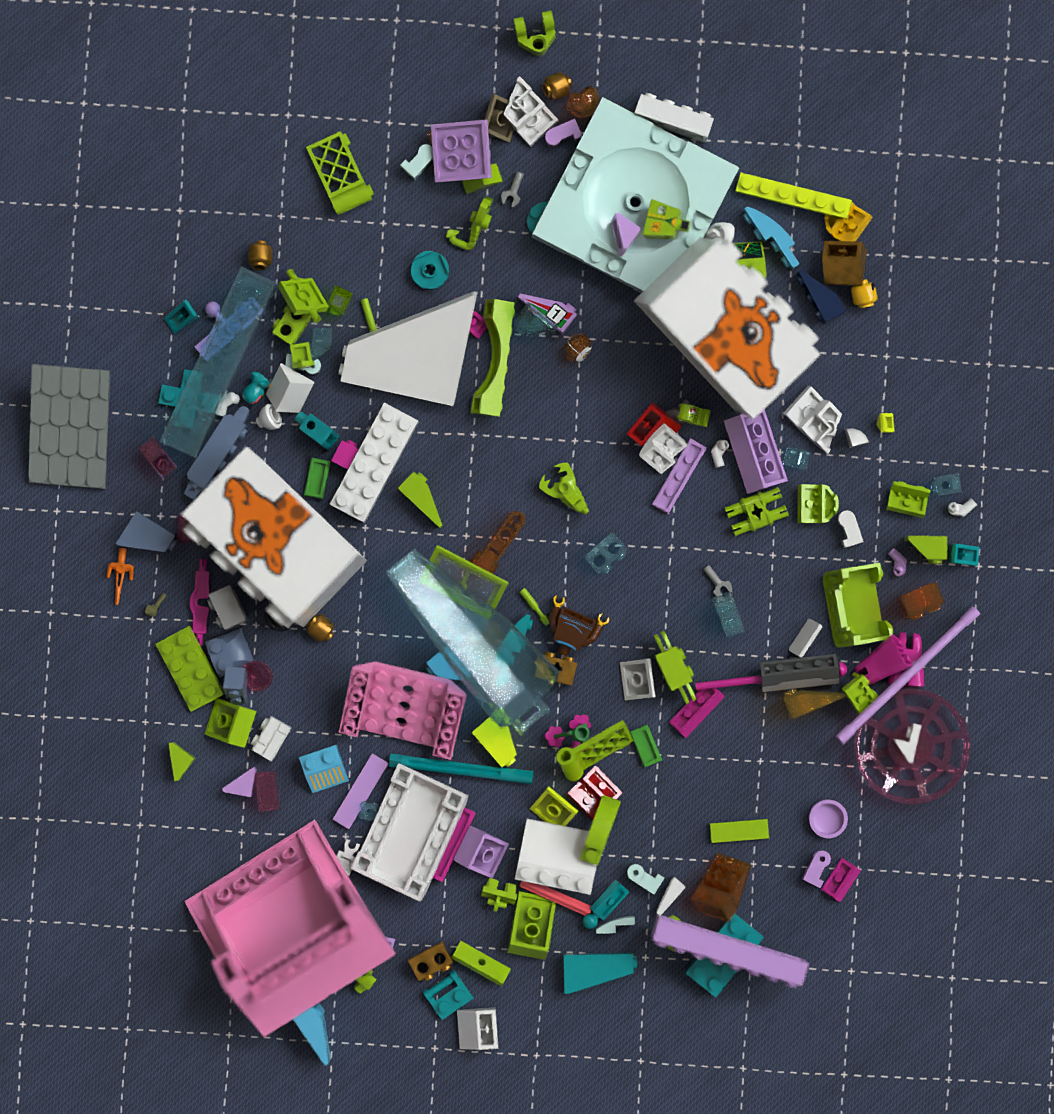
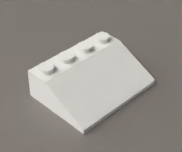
M527 819L515 879L591 895L596 865L580 859L589 831Z

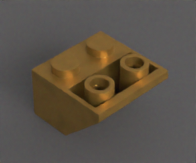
M824 241L822 263L825 285H863L867 249L862 242Z

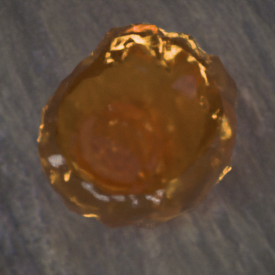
M587 86L580 93L573 92L569 95L565 108L575 117L587 118L595 113L600 103L599 92L593 86Z

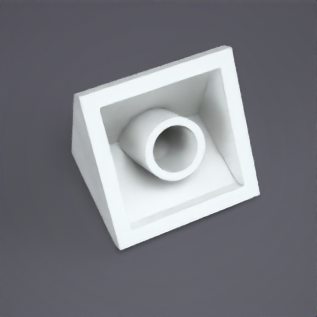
M281 363L266 395L276 412L299 413L315 382Z
M642 659L620 662L625 700L655 697L651 660Z

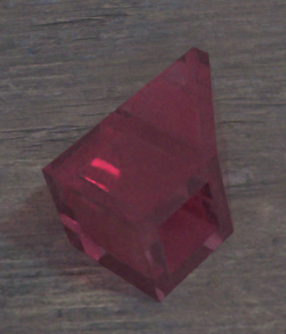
M152 437L139 447V450L162 479L177 468L157 438Z

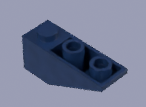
M798 271L796 279L801 288L805 287L807 291L805 296L810 304H814L816 308L814 313L819 321L822 320L825 324L846 312L836 293L804 271Z

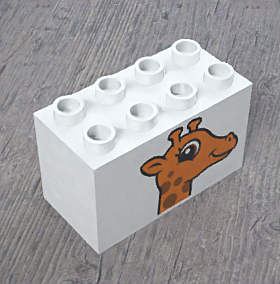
M718 236L713 240L699 237L634 302L736 412L754 419L820 356V353L813 347L819 339L804 323L799 325L794 320L789 321L787 317L793 313V310L780 296L776 295L774 297L769 292L765 294L762 291L768 283L753 267L748 269L743 264L741 266L738 265L736 261L742 254L728 239L722 240Z
M248 447L182 513L189 521L183 530L205 549L212 543L217 550L211 557L225 571H229L232 575L240 570L245 576L238 583L260 602L267 596L273 603L266 610L280 624L285 625L287 628L294 622L304 627L367 561Z

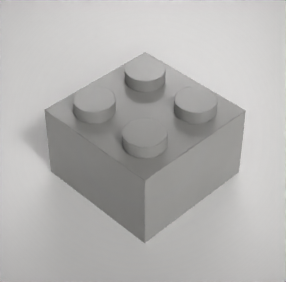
M232 585L209 594L210 599L207 601L211 610H216L218 614L216 621L220 628L229 630L248 621V617Z

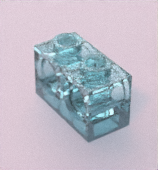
M611 532L583 558L598 575L601 572L604 575L612 568L610 564L613 561L617 560L619 562L627 555L625 553L627 548ZM611 543H616L619 546L618 553H610L608 546ZM596 556H602L605 559L603 566L598 567L594 564Z
M727 592L711 598L725 636L728 638L745 632L731 593Z

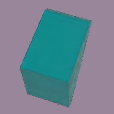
M184 300L164 319L173 333L176 334L199 319L191 304Z
M952 543L949 546L948 563L978 566L980 547Z

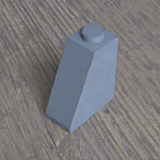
M136 511L116 544L123 547L167 553L168 550L172 551L177 544L175 540L177 536Z

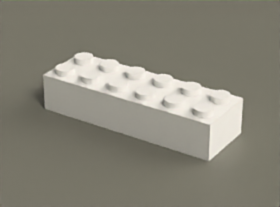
M384 403L330 505L365 523L419 421Z

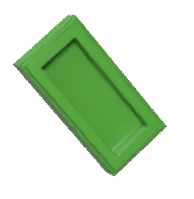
M311 458L305 496L324 498L331 461Z
M648 725L630 731L644 767L662 761Z

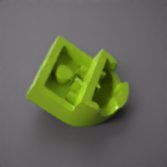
M799 484L798 523H825L830 521L838 511L839 501L837 495L827 485Z

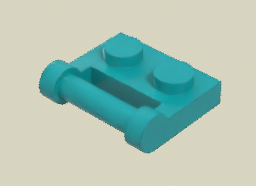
M455 970L451 971L449 976L429 990L427 988L422 991L441 1020L474 998ZM452 982H456V987L435 1000L433 995Z

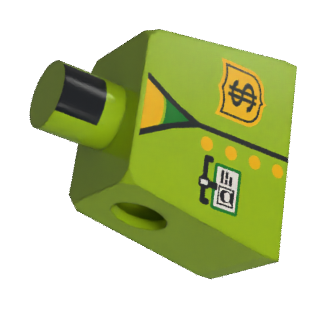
M651 199L643 235L646 239H676L678 231L689 232L691 221L681 219L682 212L679 209Z

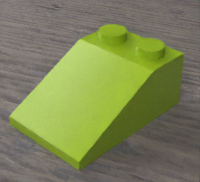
M519 891L507 953L542 960L546 959L554 919L555 902L539 895Z

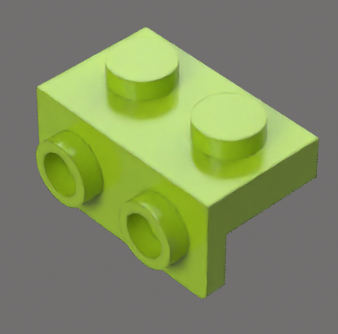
M893 481L889 491L886 510L924 518L931 490L923 486L909 485L902 481Z

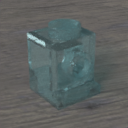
M959 473L935 477L934 482H931L932 491L937 493V497L962 492ZM943 482L948 483L947 489L942 488Z

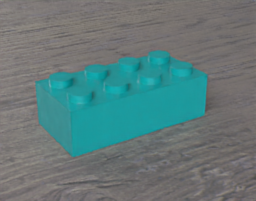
M733 911L716 931L717 933L756 945L764 938L763 935ZM706 956L703 959L695 957L685 970L688 976L714 997H717L737 972L736 969L730 968L728 963L716 964L711 962L709 957Z

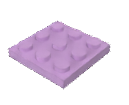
M487 120L431 125L435 182L492 178Z

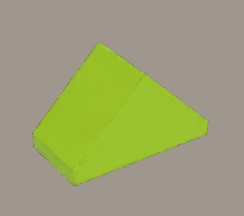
M491 164L492 178L462 180L466 194L503 182L497 164Z
M175 742L169 743L174 781H179L196 758Z

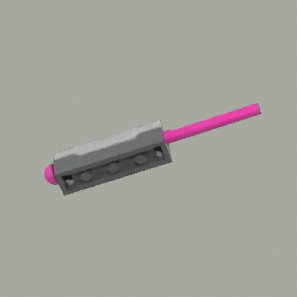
M836 654L759 662L760 675L699 682L695 683L696 690L756 683L761 684L763 692L839 684V676L842 677L847 673V666L842 662H839L838 666Z

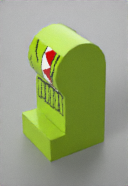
M680 403V412L677 419L691 425L707 427L711 410Z

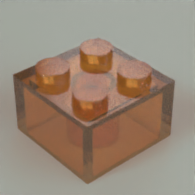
M931 582L896 597L904 617L911 618V620L923 617V612L927 610L929 613L941 609V605L945 603L936 582Z

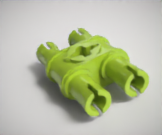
M778 487L764 493L758 491L755 495L741 498L740 502L724 507L725 512L734 510L726 514L728 519L741 513L747 514V520L731 525L732 530L740 528L733 532L735 537L750 530L756 532L757 529L767 525L772 526L774 521L789 516L788 511L780 514V512L787 510L785 505L770 511L766 509L767 503L782 499L781 493L773 496V494L780 492ZM754 505L762 511L759 513V518L757 515H752Z

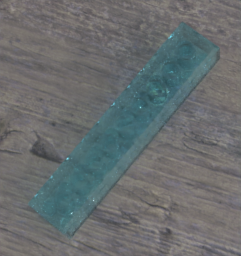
M240 267L161 437V443L197 459L277 287L276 282Z

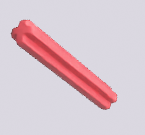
M525 881L520 883L521 888L584 916L591 913L590 905L548 886Z

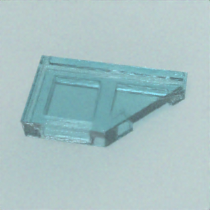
M313 328L312 361H315L332 348V328Z

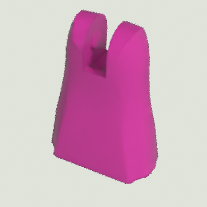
M900 632L897 638L900 639L904 647L902 652L907 653L913 664L922 655L921 636L918 633H913L912 647H906V632ZM923 668L904 686L924 687ZM907 669L889 676L887 685H891Z
M892 634L871 654L864 658L854 670L857 674L868 671L865 677L869 681L868 685H871L911 667L912 662L907 653L902 652L904 647L900 639Z

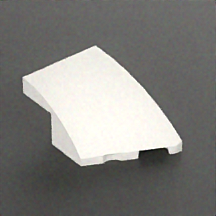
M519 76L503 115L531 147L548 130L556 125L559 120L532 91V88Z
M807 386L783 414L806 437L828 454L831 450L829 447L833 436L836 434V427L840 422L842 414L830 401L824 400L811 386Z

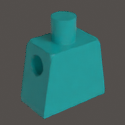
M301 411L295 417V421L301 425L299 429L328 451L340 437L333 429L311 413L307 416Z

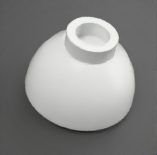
M267 404L261 409L256 422L260 428L265 427L266 429L275 430L281 427L282 419L280 413L275 411L273 405Z

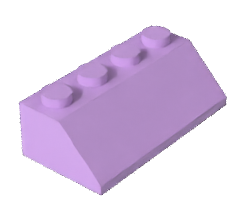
M765 409L754 419L741 414L724 421L747 494L788 481Z

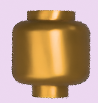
M558 72L545 78L542 89L546 97L557 100L570 93L572 82L569 76Z
M259 240L249 246L247 262L253 269L266 270L272 264L273 249L267 242Z
M316 614L306 624V632L316 642L324 640L327 642L334 635L332 632L334 624L324 614Z

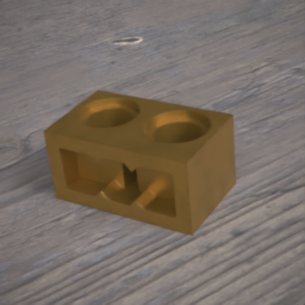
M443 941L409 958L408 962L418 981L423 979L426 982L434 977L433 973L439 970L442 973L450 969V964L453 963V960ZM437 953L445 955L446 960L443 963L435 961L434 957ZM419 963H427L429 969L426 972H420L418 970Z

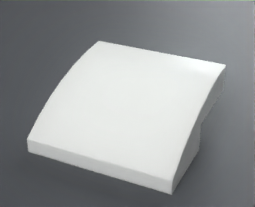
M664 423L648 439L639 456L662 474L676 463L673 457L688 445L683 438Z

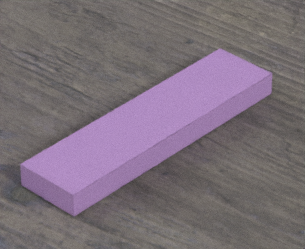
M691 438L687 443L688 446L682 451L652 503L653 506L667 514L671 511L707 448Z
M372 753L335 814L334 821L350 829L389 764L388 762Z

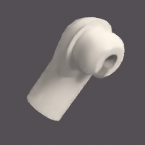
M229 392L220 398L216 415L224 417L228 406L239 402V395Z

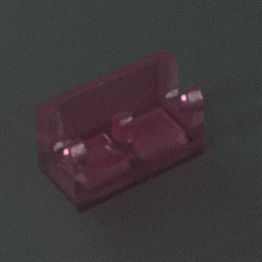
M276 770L255 773L259 812L280 809Z

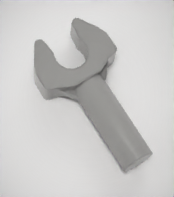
M516 172L510 190L502 192L501 200L503 205L509 196L514 198L512 208L519 204L520 197H518L517 191L523 178V173Z
M710 565L703 569L715 585V590L713 591L715 596L724 598L720 592L722 586L726 587L730 593L732 592L731 583L729 581H721Z

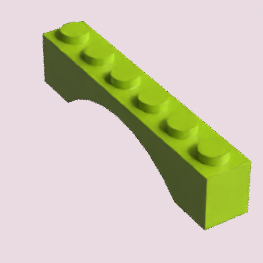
M485 299L483 319L491 338V362L485 380L473 394L472 414L500 417L503 407L502 396L505 391L504 381L507 373V357L510 353L509 342L512 335V319L515 314L514 302Z

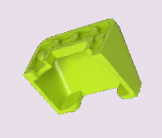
M880 563L829 571L823 575L833 641L839 648L886 640L893 634L892 625L886 620L882 621L875 584L880 582L883 577Z

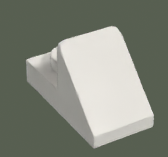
M914 723L911 724V727H907L905 735L908 738L907 742L893 739L905 760L913 763L921 725Z

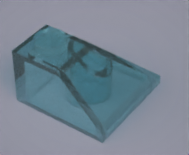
M527 303L514 321L516 326L514 329L522 336L524 334L528 336L555 334L558 331L557 325L529 303Z

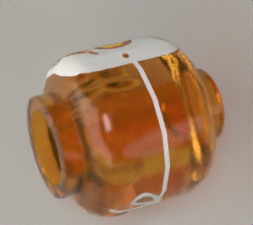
M583 333L573 334L564 344L566 358L572 362L583 361L592 350L591 340Z

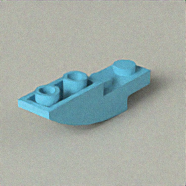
M748 206L744 208L743 212L745 214H743V217L748 224H752L755 228L753 232L758 240L762 239L763 242H766L771 238L772 242L770 244L776 252L779 251L783 256L781 260L786 268L790 267L791 270L796 268L800 263L790 250L795 245V242L789 234L767 215Z

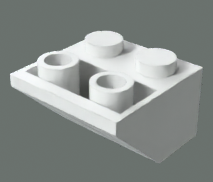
M495 1007L457 1010L460 1049L482 1050L498 1048Z

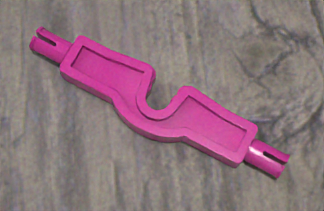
M199 559V571H196L195 590L190 597V608L193 613V632L196 633L195 636L201 646H203V634L207 632L209 608L199 606L198 600L208 599L210 594V573L207 571L208 559H204V564L203 559Z

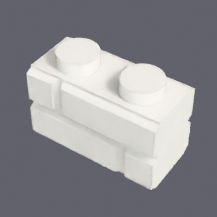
M271 716L270 719L265 718L260 727L263 731L260 736L255 735L251 745H253L252 750L273 761L292 727Z

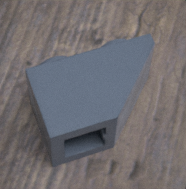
M226 666L223 689L227 701H230V703L241 704V702H247L246 668Z

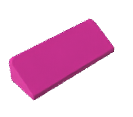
M717 688L699 690L695 694L697 700L693 701L690 699V703L685 704L669 723L686 738L725 697Z

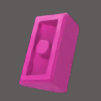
M841 858L821 890L841 902L861 870Z

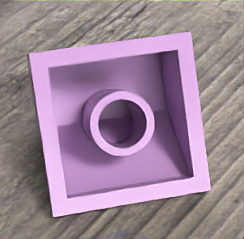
M469 826L453 860L468 869L493 878L509 843L478 828Z

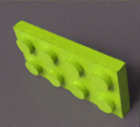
M190 626L156 643L191 712L225 694Z

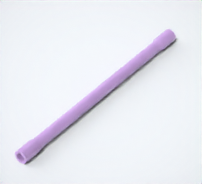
M973 606L966 611L911 667L901 674L850 724L846 725L835 736L841 744L849 740L874 713L966 626H969L980 615L979 611Z

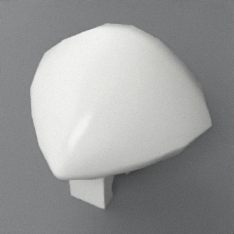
M715 223L709 227L704 238L713 240L718 236L722 240L728 239L732 243L735 227L731 223Z

